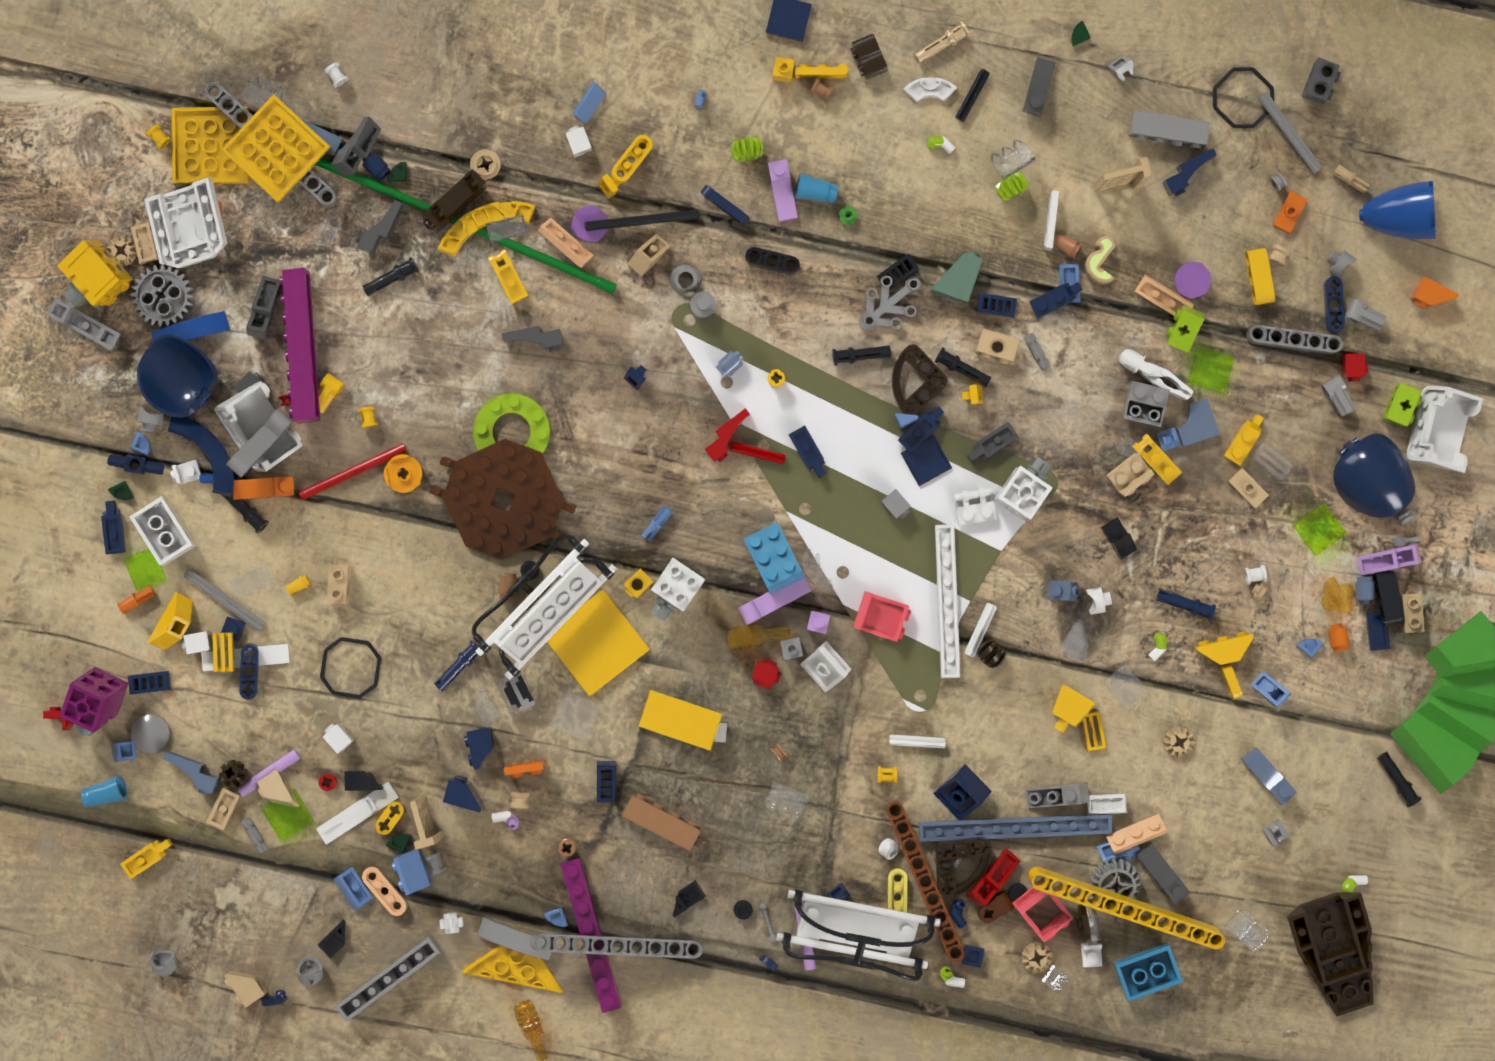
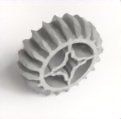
M1112 858L1111 863L1105 860L1104 866L1098 864L1099 870L1093 869L1095 876H1090L1091 883L1089 884L1137 899L1135 893L1140 892L1138 887L1141 885L1140 875L1136 872V868L1131 866L1130 862L1124 863L1123 859H1119L1117 862ZM1118 872L1127 874L1129 878L1119 877ZM1108 900L1105 905L1111 904L1113 900Z

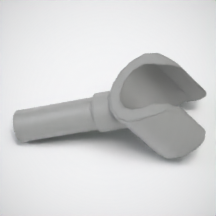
M1399 535L1393 538L1392 542L1396 548H1399L1406 544L1420 541V536L1404 540L1403 536Z

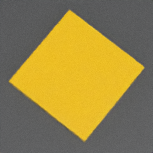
M273 94L227 142L221 151L279 203L331 147Z
M218 107L171 108L173 185H192V183L206 178H212L213 184H250V177L221 151L227 142L240 130L231 119ZM224 107V109H226V110H230V109L232 108V107ZM245 114L240 115L238 122H246L248 116Z
M604 589L584 603L547 641L589 697L650 650Z

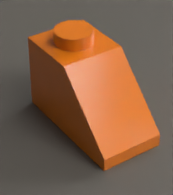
M1423 277L1419 280L1410 300L1414 301V305L1424 309L1425 307L1428 308L1456 299L1459 294L1427 277Z

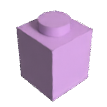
M811 611L807 630L826 634L830 615Z

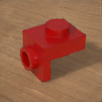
M49 707V710L43 711V719H62V730H71V726L74 723L59 717L61 707Z

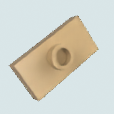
M150 222L131 226L139 264L159 260Z
M1243 468L1227 481L1254 509L1269 496Z

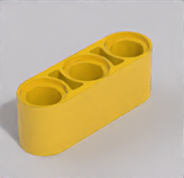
M1266 248L1246 251L1245 259L1254 305L1275 302V292Z

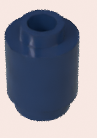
M370 152L366 159H362L364 162L362 166L375 179L378 178L381 181L391 171L388 168L389 165L376 152L373 154Z

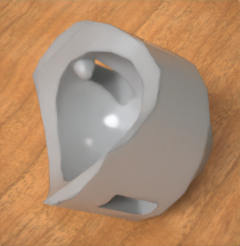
M1345 250L1340 255L1333 251L1327 259V262L1331 264L1329 272L1342 279L1341 273L1344 267L1355 262L1356 258Z
M698 292L692 297L690 311L696 318H708L715 311L716 302L710 293Z
M139 407L136 422L143 423L142 431L154 433L155 426H162L164 413L160 412L157 415H151L142 407Z
M154 950L149 956L150 964L156 975L169 976L178 967V960L174 951Z
M306 956L300 959L296 972L299 982L304 985L313 986L321 981L324 972L320 961L314 956Z

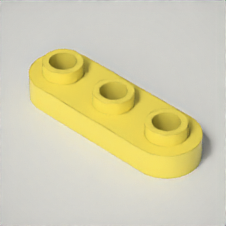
M900 868L892 869L888 874V909L907 913L908 878L906 872ZM896 874L901 875L899 881L894 880ZM900 894V900H895L894 895Z

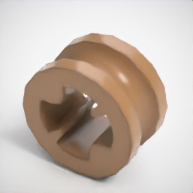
M778 743L775 748L770 749L780 762L783 761L784 757H788L787 753Z

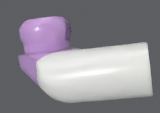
M510 811L492 813L493 823L504 821L511 830L518 828L519 819Z

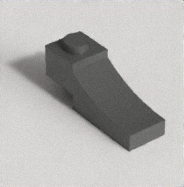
M1037 57L1022 112L1041 117L1056 62Z
M364 117L354 135L342 149L338 150L332 165L343 176L354 175L361 159L368 157L381 128L370 117Z
M394 200L391 208L378 224L369 230L365 229L364 232H360L356 241L358 243L357 246L374 255L381 238L389 240L404 205Z
M262 276L246 326L248 336L266 340L281 288L280 280Z
M534 326L502 333L505 343L516 341L533 342L543 345L545 350L549 349V352L558 351L561 346H564L560 329L542 333L540 326Z
M1152 843L1136 854L1174 904L1190 893Z

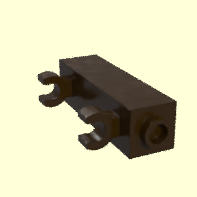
M473 169L466 173L458 183L423 213L424 226L437 234L486 189V181Z

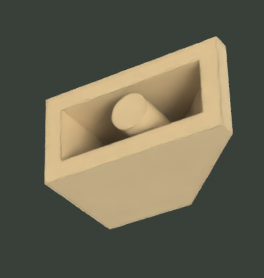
M656 233L635 252L627 264L642 277L670 248V245Z
M278 770L257 781L260 787L258 792L263 799L267 798L272 803L292 807L300 806L284 775Z

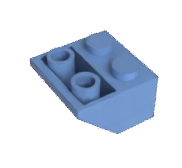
M414 849L393 858L392 867L395 874L398 873L400 881H398L401 892L409 895L433 884L420 849Z

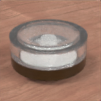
M1079 904L1076 923L1084 943L1100 941V924L1096 909Z

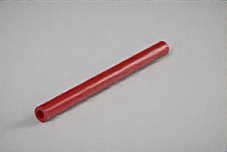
M402 443L299 491L302 500H305L376 467L394 456L406 453L407 449Z

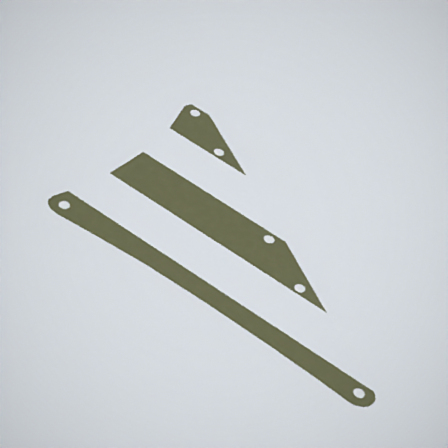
M690 303L678 306L671 316L672 324L730 419L745 408L751 414L737 428L745 444L757 447L759 440L765 439L770 444L768 450L786 455L784 464L755 457L754 459L853 621L855 622L864 591L909 605L908 609L911 610L908 621L904 620L902 628H905L902 640L898 639L897 642L889 639L880 641L874 634L862 630L860 632L906 705L917 712L931 709L936 702L941 682L935 525L954 524L959 624L966 608L998 555L1017 530L1026 522L1000 505L994 498L1015 468L1022 466L1027 469V465L1032 466L1033 462L1002 450L983 461L979 457L970 462L967 456L975 450L973 446L978 441L938 426L927 438L932 435L936 437L952 469L918 486L901 455V452L907 449L898 441L914 423L899 429L893 417L894 414H904L899 407L872 396L780 350L714 313L704 319L695 317V324L693 326H686L683 318L687 314H692ZM730 350L733 353L737 350L744 358L742 360L744 364L732 376L729 375L733 380V385L731 388L726 389L721 386L720 382L724 376L717 370L716 366ZM775 369H779L785 375V382L779 388H774L768 383V375ZM774 374V377L771 378L775 383H779V380L782 379V377H778V374ZM804 425L824 457L825 464L822 467L826 475L821 478L818 477L815 470L810 472L788 436V434ZM1051 470L1046 474L1048 480L1045 481L1053 488L1043 503L1056 491L1058 486L1057 477ZM981 487H984V489L992 488L993 495L986 496V502L994 501L997 520L959 526L956 507H962L963 503L962 501L955 502L954 494H959L964 490H967V492L975 491ZM895 489L899 491L911 506L908 508L910 513L903 519L900 517L895 519L881 503ZM979 498L969 499V505L980 503ZM802 503H809L812 509L808 515L800 513L799 506ZM845 566L848 568L849 575L847 578L841 579L837 576L836 572L839 567ZM922 689L926 692L927 696L924 701L918 702L915 700L914 693L916 690Z

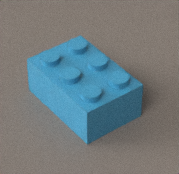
M778 522L743 539L770 595L805 578Z
M1168 943L1160 944L1112 962L1123 994L1128 1002L1183 982Z

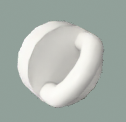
M887 838L880 844L878 851L885 858L892 859L899 852V844Z

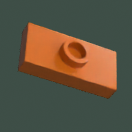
M1289 191L1272 226L1290 234L1308 199Z

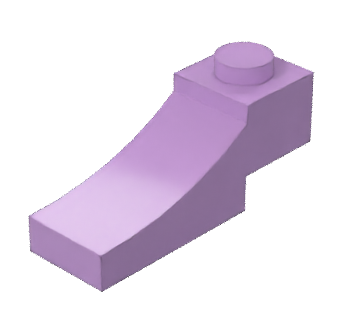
M787 159L769 162L768 169L779 222L798 219Z
M1418 544L1357 557L1361 576L1422 563Z

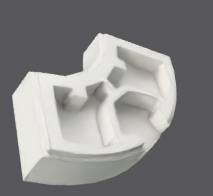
M937 77L920 78L903 88L916 103L929 97L937 98L944 103L957 89L954 84Z

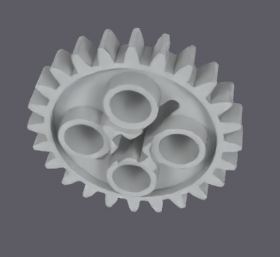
M162 264L159 270L154 265L153 271L146 268V275L140 273L141 280L135 278L138 285L132 286V288L136 292L130 295L136 299L131 301V303L137 304L134 311H141L138 317L143 318L146 316L144 322L148 323L151 320V325L153 326L158 322L160 327H163L164 322H166L167 326H171V321L176 324L178 323V317L185 319L182 314L183 312L190 313L186 307L193 306L189 302V299L194 298V296L189 295L193 288L187 287L191 282L189 280L184 281L186 278L185 274L179 276V269L173 272V267L169 266L166 270V266ZM162 278L163 285L157 288L155 282L157 279ZM178 288L180 293L177 297L173 298L171 295L172 290ZM163 293L166 296L165 299H162L159 294ZM152 294L153 301L147 304L145 298L147 295ZM168 304L169 311L163 314L161 308L163 305Z

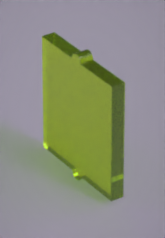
M150 549L143 552L138 551L136 555L124 559L136 590L146 586H153L154 583L166 579L162 566L158 564Z

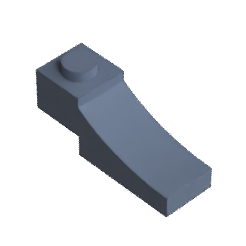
M1257 747L1241 759L1279 804L1284 805L1297 794L1290 783L1275 769Z
M171 751L165 752L163 760L183 770L195 783L194 787L198 789L199 793L209 795V793L216 792L220 779L217 776L203 772L204 763Z

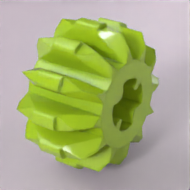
M748 137L732 142L731 154L733 160L747 162L761 158L763 156L761 139Z
M1017 172L1000 181L995 189L999 198L1006 202L1026 191L1029 184L1022 172Z

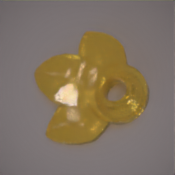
M1334 576L1329 578L1323 586L1325 595L1321 600L1322 607L1329 612L1337 610L1341 613H1347L1351 611L1354 606L1349 599L1354 593L1353 585L1347 583L1339 585ZM1330 599L1333 600V602H1334L1333 605L1330 603V601H1329Z

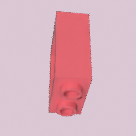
M1031 887L1012 904L1045 943L1047 940L1054 938L1060 929L1067 927L1074 918L1056 896L1048 894L1062 912L1039 930L1026 914V911L1048 893Z

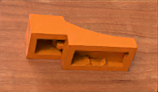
M293 476L234 480L232 500L294 496Z

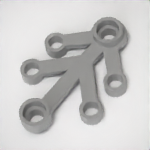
M883 276L880 280L882 285L880 307L874 311V299L878 295L875 288L867 289L866 312L862 313L859 318L860 326L865 330H873L877 325L899 329L902 325L899 318H892L890 320L879 317L884 313L905 314L908 317L915 316L916 308L914 306L901 307L893 305L909 292L919 290L921 286L920 280L917 277L907 278L904 283L905 286L888 299L889 288L893 281L890 276ZM884 278H888L890 280V283L888 285H885L883 283ZM912 280L916 282L915 288L910 286ZM870 290H873L875 292L874 297H870L868 295V292ZM910 307L914 310L912 315L907 313V309ZM867 317L872 318L871 324L866 323ZM894 320H898L899 325L897 327H894L892 325V322Z

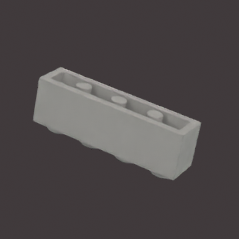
M1134 110L1131 115L1128 136L1133 137V140L1136 141L1150 139L1155 144L1169 142L1171 146L1182 147V145H1188L1190 149L1201 150V148L1207 145L1210 122Z

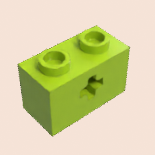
M1183 305L1182 309H1178L1173 318L1175 320L1174 326H1169L1165 337H1168L1167 344L1188 353L1205 319V314ZM1184 325H1186L1187 329H1184V331H1182L1181 327L1183 328Z
M1401 382L1397 383L1382 420L1402 428L1411 425L1415 418V414H1413L1415 407H1418L1422 400L1420 396L1422 391ZM1405 402L1404 405L1407 407V409H1403V406H1401L1400 403Z

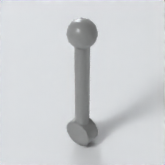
M762 903L760 909L763 910L768 926L769 940L775 942L776 935L773 933L766 910L767 904Z

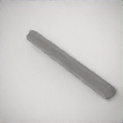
M1268 93L1261 95L1258 98L1260 103L1311 172L1316 173L1321 170V164Z
M192 569L186 571L184 578L257 631H261L264 628V621Z

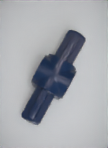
M111 454L107 459L109 466L124 468L125 472L144 475L147 472L162 475L165 469L162 463L151 462L145 457L134 455L123 457ZM137 459L140 462V466L134 470L132 463Z

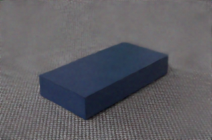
M1380 611L1365 613L1370 651L1390 649L1388 626H1383Z

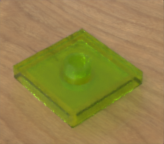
M1197 346L1187 384L1224 394L1235 356Z
M1325 502L1293 524V527L1314 556H1317L1347 534Z
M296 789L292 790L300 806L292 807L271 803L261 809L281 842L315 822Z

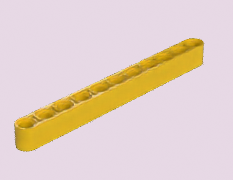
M1033 867L1028 872L1029 881L1039 891L1212 949H1220L1225 944V937L1216 926L1041 867ZM1037 876H1042L1041 880L1034 881ZM1055 882H1060L1057 887H1052ZM1078 888L1076 892L1070 893L1071 889ZM1090 894H1095L1092 899H1088ZM1108 900H1113L1111 904L1105 905ZM1130 906L1128 910L1123 911L1124 907ZM1148 911L1146 916L1141 917L1143 912ZM1166 917L1163 922H1158L1161 918ZM1183 923L1182 927L1176 928L1178 924ZM1200 929L1199 933L1193 934L1195 930ZM1214 935H1218L1216 939L1211 940Z

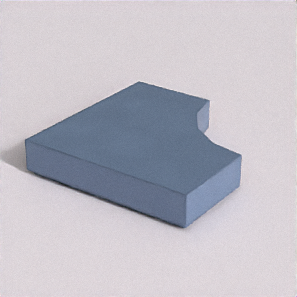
M1208 398L1188 405V419L1183 426L1177 428L1182 447L1220 435Z

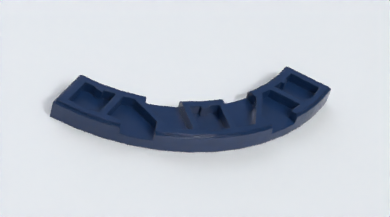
M171 417L168 432L193 441L200 447L201 452L210 462L213 473L212 493L231 497L234 475L233 470L226 465L230 458L221 442L200 423L188 417Z

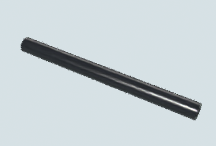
M697 209L586 221L585 231L699 219L700 216Z

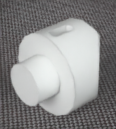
M1101 587L1086 589L1087 594L1092 597V605L1089 609L1090 615L1105 613V606L1112 605L1110 592L1103 593Z

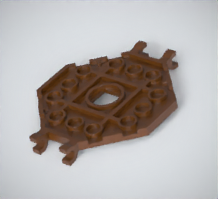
M506 438L457 461L445 456L442 457L440 465L453 468L446 489L433 485L429 492L430 494L443 497L466 547L501 560L550 537L556 539L559 535L565 534L554 530L560 511L563 509L573 514L577 507L575 504L564 501L541 451ZM497 487L515 494L509 511L492 505Z

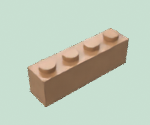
M642 794L632 795L622 817L691 851L701 831L698 828V823L690 819L688 822L681 819L682 815L675 811H671V813L665 811V807L657 802L651 804L647 801L648 798Z

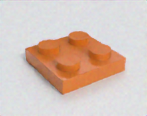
M545 760L507 765L504 767L505 775H510V778L521 777L524 772H529V775L541 774L542 770L546 768Z

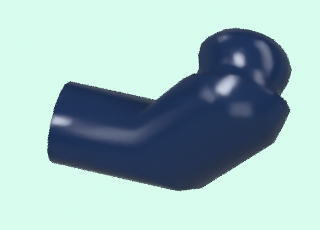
M962 899L955 900L950 911V916L959 929L967 924L962 916L963 909L966 906Z
M278 990L275 996L262 997V1006H275L286 1002V992Z

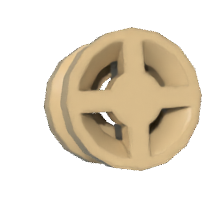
M1273 244V251L1268 255L1269 261L1279 266H1285V259L1290 255L1291 251L1280 245Z
M511 791V808H529L527 800L530 792Z

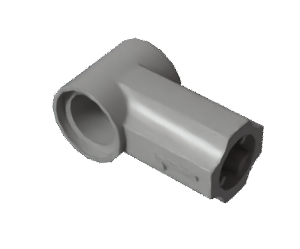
M1352 299L1345 318L1354 323H1362L1376 331H1380L1385 322L1386 315L1369 308L1362 301Z
M1336 376L1321 385L1324 394L1333 402L1341 417L1356 409L1347 393L1346 384L1340 376Z

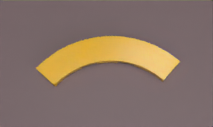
M511 201L494 202L475 208L459 218L449 228L438 246V251L456 257L463 243L473 233L494 223L512 221L530 224L535 205Z

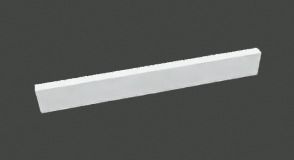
M954 524L935 525L941 678H960Z

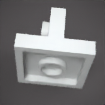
M827 641L800 664L825 693L843 680L852 670Z

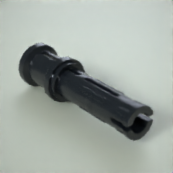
M410 257L403 264L395 265L394 269L362 285L366 295L370 296L395 281H404L405 277L414 272L419 273V268L414 259Z
M890 345L854 349L852 347H848L845 350L832 349L834 366L840 363L853 364L858 360L891 357Z
M944 347L941 348L934 361L935 363L939 362L947 366L950 371L956 370L985 388L991 379V376L961 361L958 355L954 356L945 351Z
M222 495L243 516V521L245 523L248 522L255 529L257 534L263 531L269 524L268 520H264L257 513L258 510L256 508H251L243 499L232 500V496Z
M1386 751L1377 757L1397 787L1396 792L1401 794L1405 800L1406 807L1409 808L1422 799L1421 796L1416 794L1412 788L1413 784L1404 778L1389 753Z

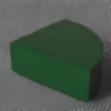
M1083 21L1079 22L1072 32L1071 43L1073 47L1091 38Z
M406 161L398 163L390 171L388 182L407 181Z
M123 481L108 489L110 494L118 499H134L127 481Z
M398 834L391 838L386 846L404 853L412 835Z

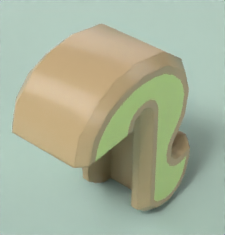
M1103 236L1094 244L1098 251L1092 252L1084 263L1085 274L1093 282L1100 285L1109 284L1115 279L1100 268L1115 248L1114 240L1109 236Z

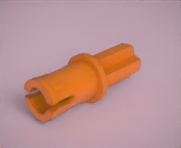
M148 586L136 594L132 593L131 597L118 603L117 606L121 613L125 614L136 606L140 607L143 602L154 597L155 591L151 586Z

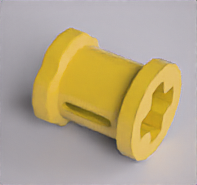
M156 124L147 131L146 136L150 137L156 143V148L160 150L169 144L171 138L164 134L159 124Z
M779 369L772 370L768 375V383L774 388L781 387L785 382V375ZM774 374H778V377H782V379L779 380V383H775L774 380H771V378L774 377Z
M374 406L358 409L362 421L361 429L378 426V422H375Z
M878 766L877 783L887 781L897 784V766H894V768H881V766Z

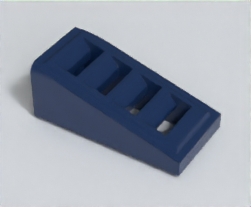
M979 293L976 313L1015 318L1017 298ZM985 299H988L987 309H984ZM992 300H996L995 310H991ZM1000 301H1003L1002 311H999ZM1007 302H1011L1010 313L1006 312Z
M169 671L128 676L130 695L171 690ZM159 676H163L164 687H160ZM145 677L147 680V689H144L143 678ZM151 677H154V678H155V687H156V688H153V687H152V678H151ZM137 678L139 682V690L136 689L135 679Z
M597 761V802H616V761ZM601 769H612V771H601ZM601 776H612V779H601ZM601 784H612V787H601ZM601 792H612V795H601Z

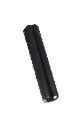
M981 69L955 116L957 120L965 121L990 75L987 70Z

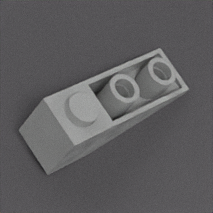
M1087 782L1025 789L1028 808L1077 805L1090 801Z

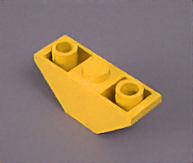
M175 592L147 642L162 650H166L181 640L191 622L193 600Z
M1247 631L1235 633L1236 637L1232 638L1225 635L1217 637V641L1211 643L1210 640L1200 641L1198 646H1194V650L1217 665L1240 661L1254 636L1253 634H1247Z

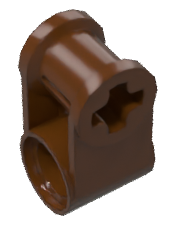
M1003 890L994 895L987 906L979 907L977 915L980 920L991 923L1009 913L1015 907L1007 892ZM985 909L991 911V912H989V915H990L989 918L986 917V916H983V915H985V911H984Z

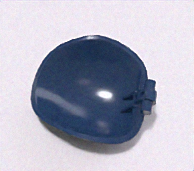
M165 334L158 337L141 357L137 368V381L143 397L153 408L168 416L183 418L197 412L207 404L217 385L218 373L212 361L198 347L178 336Z
M1377 433L1371 434L1362 440L1355 437L1352 441H1348L1343 445V449L1338 452L1341 458L1335 466L1333 480L1339 495L1346 504L1365 515L1377 518L1393 516L1409 505L1415 494V480L1407 459L1390 438Z

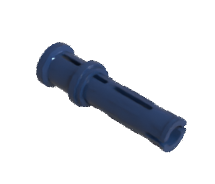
M1162 589L1159 590L1156 601L1190 611V614L1194 616L1197 614L1206 617L1209 621L1212 620L1216 609L1215 604L1209 605L1201 602L1200 599H1187Z
M471 640L469 642L470 645L458 654V659L434 683L440 691L443 692L466 666L473 664L472 661L478 656L475 652L479 647L476 642Z

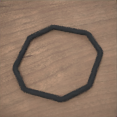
M1234 67L1213 87V108L1233 128H1254L1269 113L1265 111L1253 124H1234L1217 107V88L1234 71H1252L1270 88V97L1273 101L1274 88L1255 68Z
M341 637L325 648L320 679L333 695L362 698L376 688L378 684L381 657L369 641ZM341 641L366 644L377 658L374 684L360 695L334 691L324 678L327 652Z

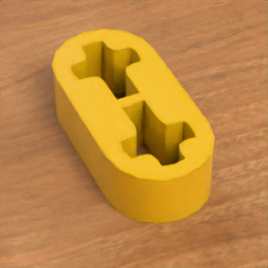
M1228 663L1220 666L1232 700L1243 697L1231 664Z
M391 802L379 817L375 825L379 834H389L405 812V807L401 802ZM398 805L400 814L396 813L391 817L390 815L393 812L391 806L395 807ZM387 819H390L387 825L389 830H381L382 825L380 822L384 823Z

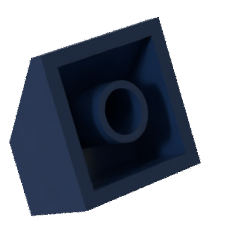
M964 764L933 794L959 820H962L980 806L992 791Z
M457 775L449 779L443 803L476 812L484 810V803L472 782L467 781V777Z

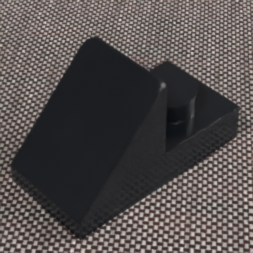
M1118 517L1100 527L1120 560L1137 550L1131 534L1127 533Z

